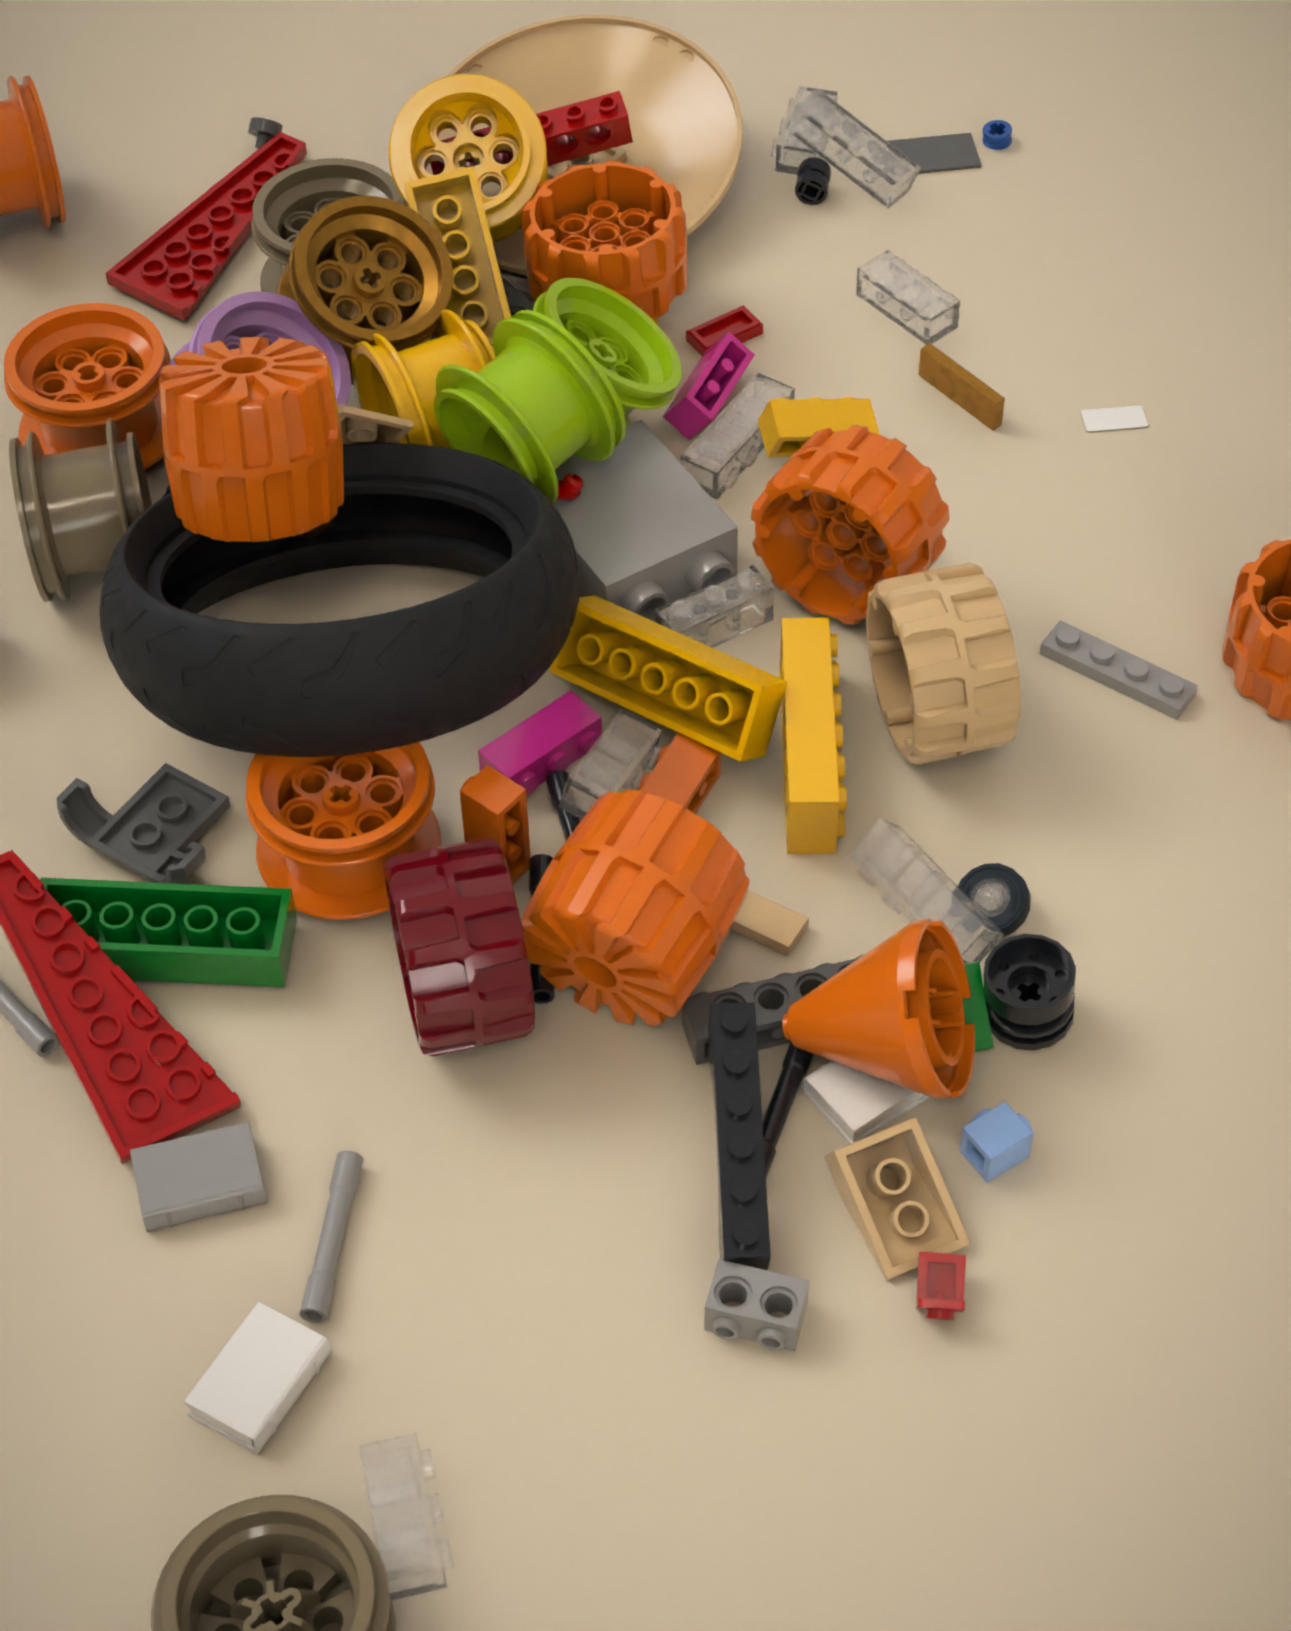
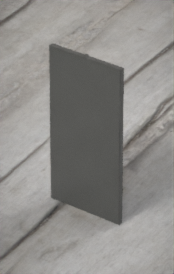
M971 133L868 142L878 177L981 168L982 166Z

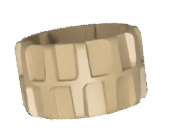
M969 562L882 579L876 583L867 598V644L878 702L886 727L897 751L903 754L907 762L919 765L1010 743L1017 735V725L1021 717L1018 663L1005 610L994 583L984 574L982 567Z

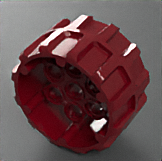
M482 838L395 855L385 862L384 867L389 910L409 1011L416 1039L422 1053L434 1057L518 1039L530 1034L535 1029V1003L532 979L516 897L509 870L498 842L491 838Z

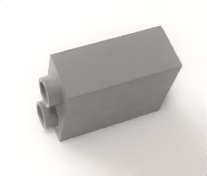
M642 420L626 426L624 440L614 448L612 455L605 461L594 462L572 455L555 470L558 480L563 481L564 476L569 473L572 476L576 474L583 480V487L580 490L581 495L572 501L557 499L553 504L566 523L576 550L580 568L579 597L596 595L659 623L669 611L698 598L704 600L714 599L722 595L733 582L737 581V525Z

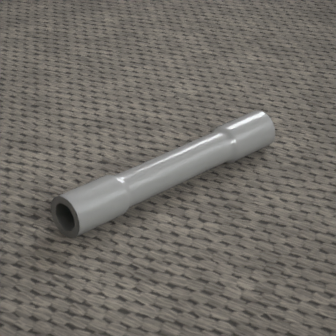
M0 980V1012L40 1057L51 1054L59 1044L56 1035L36 1014L31 1013Z
M341 1151L337 1154L329 1187L330 1197L315 1260L305 1287L299 1315L304 1320L312 1323L325 1322L328 1316L335 1285L334 1275L352 1198L356 1194L363 1164V1157L353 1151Z

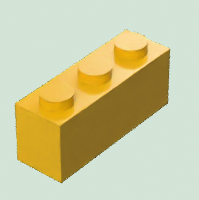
M819 397L799 400L777 398L769 400L758 419L767 458L791 457L815 432L826 428H831L833 432L848 430L852 425L868 427L869 432L880 435L870 398L855 399L854 397H843L841 399H821Z

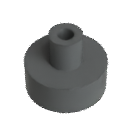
M253 117L250 120L248 133L257 137L255 147L259 149L279 132H282L283 126L273 120Z

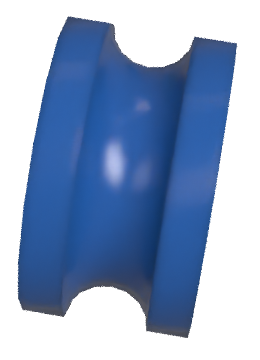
M993 120L984 125L982 140L986 147L994 150H1003L1011 145L1012 127L1008 122Z

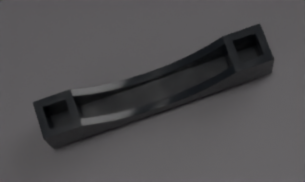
M755 1002L711 1003L708 1020V1041L716 1124L720 1260L768 1270L771 1253Z

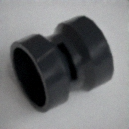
M810 157L803 160L798 170L795 194L805 204H819L826 199L828 194L831 167L821 158Z

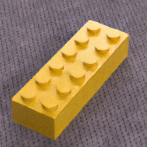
M474 166L404 182L409 208L420 214L434 227L449 252L453 269V286L448 310L456 313L463 321L471 320L476 323L493 347V331L495 326L501 320L511 318Z
M596 595L579 597L575 620L570 629L571 632L557 658L551 664L550 673L740 762L766 756L788 681Z
M829 618L781 619L780 678L788 681L781 702L787 854H836L837 837L845 836L844 812L839 811H846L847 791L846 786H843V782L838 781V779L845 778V757L841 755V750H836V748H843V724H839V719H835V717H841V693L833 690V687H839L840 674L839 663H836V660H831V657H837L838 636L837 634H830Z

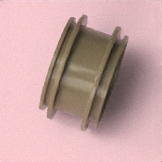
M268 1495L246 1499L225 1507L203 1520L182 1539L171 1553L157 1581L151 1609L152 1631H320L323 1626L329 1623L342 1625L339 1631H396V1618L389 1594L386 1570L382 1558L369 1536L355 1521L338 1509L318 1500L294 1495ZM281 1564L279 1582H277L276 1577L266 1579L264 1567ZM339 1580L345 1583L348 1588L347 1590L323 1602V1596ZM307 1586L311 1587L312 1590H303L297 1588ZM254 1594L261 1595L256 1601L245 1598ZM214 1602L228 1610L231 1617L225 1618L206 1613ZM274 1616L275 1619H277L278 1621H283L282 1623L275 1625L274 1622L268 1620L270 1617Z

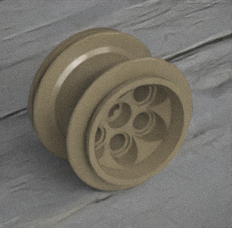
M326 158L294 165L269 179L257 193L252 208L251 228L253 238L261 251L269 257L262 268L260 276L261 291L277 293L280 278L288 266L291 248L298 233L309 219L324 206L339 199L352 196H377L391 199L407 206L394 183L393 177L384 170L366 162L343 158ZM322 282L326 287L335 288L331 283ZM395 295L397 299L402 301L399 295ZM338 314L341 318L345 320H351L345 314Z
M112 418L106 420L107 444L44 455L40 441L32 431L27 434L26 444L22 445L19 438L10 439V469L20 527L34 581L44 602L52 601L53 593L55 592L58 593L63 602H67L70 599L69 576L106 570L111 555L126 530L144 511L152 506L136 436L133 431L127 432L126 441H121L116 424Z

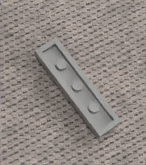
M1061 620L1041 643L1040 655L1176 720L1196 696L1198 685Z

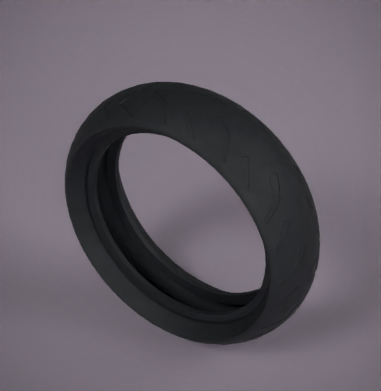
M343 444L344 503L338 507L334 527L313 538L302 539L297 536H290L254 543L212 540L209 537L194 534L184 528L182 519H179L176 515L171 493L154 503L126 530L111 555L101 589L100 628L108 657L122 683L150 713L165 724L197 740L235 751L285 757L339 756L401 747L458 730L489 716L521 696L548 670L571 632L570 629L574 623L579 602L580 568L568 527L551 501L530 480L494 460L460 450L420 444ZM377 564L423 565L448 568L484 577L463 589L422 604L355 619L301 624H268L225 620L197 614L221 600L255 586L290 576L332 568Z

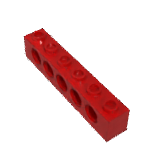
M620 91L536 114L544 131L548 166L633 143L629 117ZM487 127L472 132L477 137H484L490 133L491 128ZM456 136L441 141L445 143L451 142ZM500 150L494 156L495 161L500 164L509 163L513 158V154L508 150ZM469 158L466 159V165L462 167L467 168L478 164H474L473 159ZM440 161L430 162L433 175L440 174L445 168V165Z

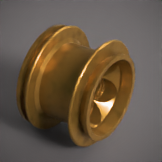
M352 196L339 199L324 206L302 227L292 245L288 266L280 278L276 294L296 300L301 311L319 331L343 346L350 367L351 385H354L351 352L352 349L356 350L355 343L366 341L373 346L372 343H375L373 334L378 333L384 336L396 351H400L433 339L435 330L440 325L439 317L441 316V311L449 309L453 286L452 262L446 245L434 227L411 208L387 198ZM322 282L331 283L335 288L326 287ZM395 295H399L402 301L397 299ZM338 314H345L351 320H345L341 318ZM374 320H381L387 326H380Z

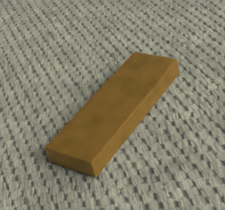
M929 343L921 348L918 374L921 378L992 431L1002 425L1005 401L1003 396Z

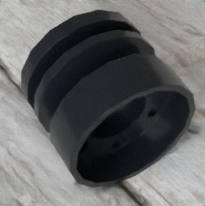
M1021 934L1009 937L993 947L986 958L984 993L991 1033L1000 1042L1015 1049L1038 1050L1054 1045L1064 1038L1071 1028L1074 1016L1076 966L1071 954L1059 942L1043 935Z

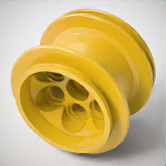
M456 74L427 84L417 91L403 106L390 134L389 166L394 183L405 200L407 207L409 206L404 182L434 176L426 171V167L430 162L440 161L445 165L444 170L440 174L466 168L462 166L466 165V159L469 158L473 159L474 164H478L474 166L493 243L511 236L522 227L521 214L525 203L533 200L536 195L537 186L547 179L546 140L535 111L515 89L488 76ZM479 123H486L490 126L491 131L484 137H477L473 134L472 129ZM453 129L457 133L453 141L445 143L438 139V135L442 130ZM500 150H508L513 154V158L509 163L500 164L495 161V154ZM489 182H495L500 185L501 190L498 195L489 197L482 192L483 186Z
M445 309L441 311V316L439 317L440 325L435 330V339L400 351H396L393 345L378 333L373 334L375 343H372L373 346L366 341L355 343L356 350L352 349L351 367L360 409L413 420V428L398 443L438 446L451 449L440 430L434 412V399L437 395V373L446 365L462 366L477 373L496 358L494 349L486 335L473 321H463L456 313Z

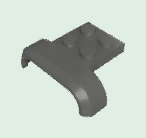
M167 763L114 815L106 811L96 801L90 786L78 778L57 797V809L60 818L67 829L78 840L154 883L184 884L206 859L204 847L196 842L231 807L227 795Z

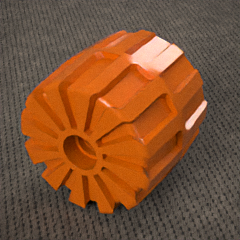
M265 337L240 338V347L238 349L229 350L224 341L221 340L203 344L202 347L205 355L184 351L173 357L176 365L162 367L159 373L164 461L177 517L182 519L184 528L194 534H200L212 540L254 543L290 536L294 537L309 532L311 529L329 522L337 515L338 507L344 503L343 439L332 369L328 356L323 351L313 345L306 346L301 341L287 338H279L269 346V340Z
M628 789L626 792H608L596 800L557 852L521 917L528 960L532 964L541 965L539 968L540 974L557 990L561 991L570 985L576 989L574 1001L594 1013L604 1004L610 1007L613 1017L617 1022L633 1025L635 1014H637L650 1027L662 1025L667 1016L676 1017L724 944L748 893L750 881L745 874V862L737 849H734L725 839L722 832L709 821L688 810L686 806L671 799H665L640 790Z

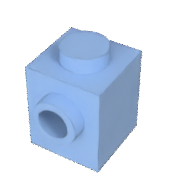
M1004 1102L992 1110L987 1108L980 1111L969 1124L963 1127L960 1152L988 1183L1029 1158L1034 1133L1028 1120L1022 1114H1016Z

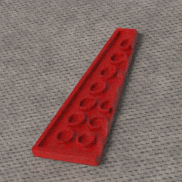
M279 132L105 273L107 284L185 321L251 232L253 203L261 187L279 172L300 164L307 154L306 143Z
M11 850L0 855V927L121 1164L131 1160V1149L175 1139L240 1108L241 1101L237 1093H233L216 1075L214 1068L208 1062L205 1063L188 1044V1040L168 1023L158 1012L155 1004L118 964L115 965L100 949V945L92 936L89 937L75 922L73 915L52 897L44 888V884L14 851Z

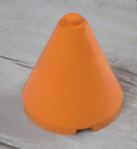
M924 919L911 922L790 1005L788 1013L783 1016L782 1027L787 1040H791L796 1048L934 1099L961 1096L966 1091L971 1079L975 1056V1024L965 1025L962 1000L972 998L959 947L952 933L941 920L932 921V919Z

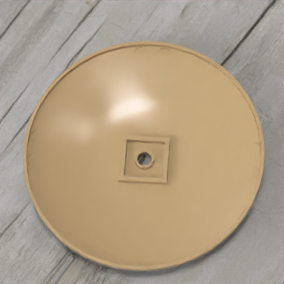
M576 15L537 22L502 35L482 46L447 75L478 74L497 79L521 94L536 114L620 91L628 113L633 143L548 166L547 179H552L567 171L568 167L575 166L573 165L575 161L588 160L584 165L607 163V160L620 161L622 164L641 168L646 166L654 169L661 179L667 184L673 183L681 193L682 209L686 214L687 236L699 227L720 204L730 188L738 169L742 154L743 125L738 98L731 82L722 68L697 44L681 34L645 20L615 15ZM479 123L474 126L472 131L490 126L486 123ZM444 129L439 133L438 139L451 138L456 136L457 133L453 129ZM429 163L426 167V171L429 174L433 175L431 165ZM489 182L482 188V192L489 197L498 195L501 190L500 185L495 182ZM521 227L511 236L493 243L499 269L527 276L523 228Z

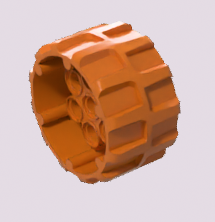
M607 160V163L571 166L567 168V171L556 177L542 181L536 188V195L533 200L526 202L522 209L521 219L530 294L535 301L555 281L563 278H580L601 284L619 293L643 310L650 318L654 316L659 318L668 312L669 304L676 296H682L687 287L688 240L686 214L682 209L681 193L673 183L667 184L661 179L654 169L646 166L641 168L622 164L620 161Z
M852 425L848 430L833 432L831 428L817 431L780 467L767 483L764 492L753 503L751 520L755 522L756 538L753 540L752 545L756 556L762 558L772 575L771 581L780 591L785 590L791 597L801 603L804 610L816 616L822 614L839 619L843 624H859L862 619L866 618L868 594L874 589L876 583L882 579L929 571L944 551L946 539L942 531L950 521L948 505L941 499L935 484L937 478L930 467L923 466L905 449L907 445L898 439L893 438L890 440L876 433L869 432L868 427Z
M1291 539L1286 541L1274 540L1262 547L1260 556L1255 562L1246 563L1241 568L1236 582L1222 648V658L1225 665L1234 671V686L1243 697L1253 699L1266 709L1267 715L1279 721L1284 719L1291 720Z

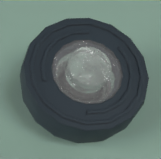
M989 863L971 869L961 879L955 891L954 905L959 920L971 933L986 939L1002 938L1014 933L1025 922L1030 911L1031 895L1025 880L1013 868L1000 863Z

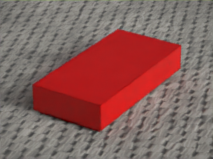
M743 305L687 330L686 341L703 356L705 351L728 331L741 343H744L763 334V324Z

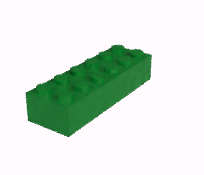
M63 878L40 879L44 884V888L52 897L73 915L75 922L89 937L92 936L100 945V949L115 965L118 964L132 980L285 987L297 923L292 889Z

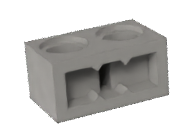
M718 1259L705 1304L704 1330L711 1331L723 1339L733 1340L741 1338L758 1342L762 1347L770 1350L788 1349L795 1351L808 1304L809 1280ZM727 1301H738L742 1305L729 1307L724 1305V1303ZM774 1311H782L786 1313L787 1316L782 1318H776L769 1315V1313Z

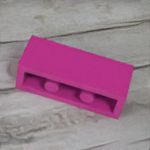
M728 331L705 351L662 417L688 440L693 438L714 420L755 354Z
M570 690L478 750L480 771L489 765L525 788L526 795H529L546 781V777L551 772L557 770L565 771L570 764L585 754H591L603 743L602 717Z

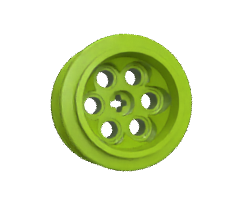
M580 278L557 280L536 299L533 311L546 315L569 331L600 365L620 400L626 426L631 424L628 415L633 409L654 410L670 402L674 390L682 378L681 362L673 344L663 330L638 306L601 284Z
M521 310L511 318L503 319L497 323L493 331V349L496 358L476 373L458 365H446L439 370L436 376L437 395L434 399V412L440 430L451 449L480 455L515 470L530 480L554 504L558 497V480L555 470L572 455L594 462L608 459L612 455L614 448L625 438L626 420L616 391L588 350L569 331L553 319L536 311Z

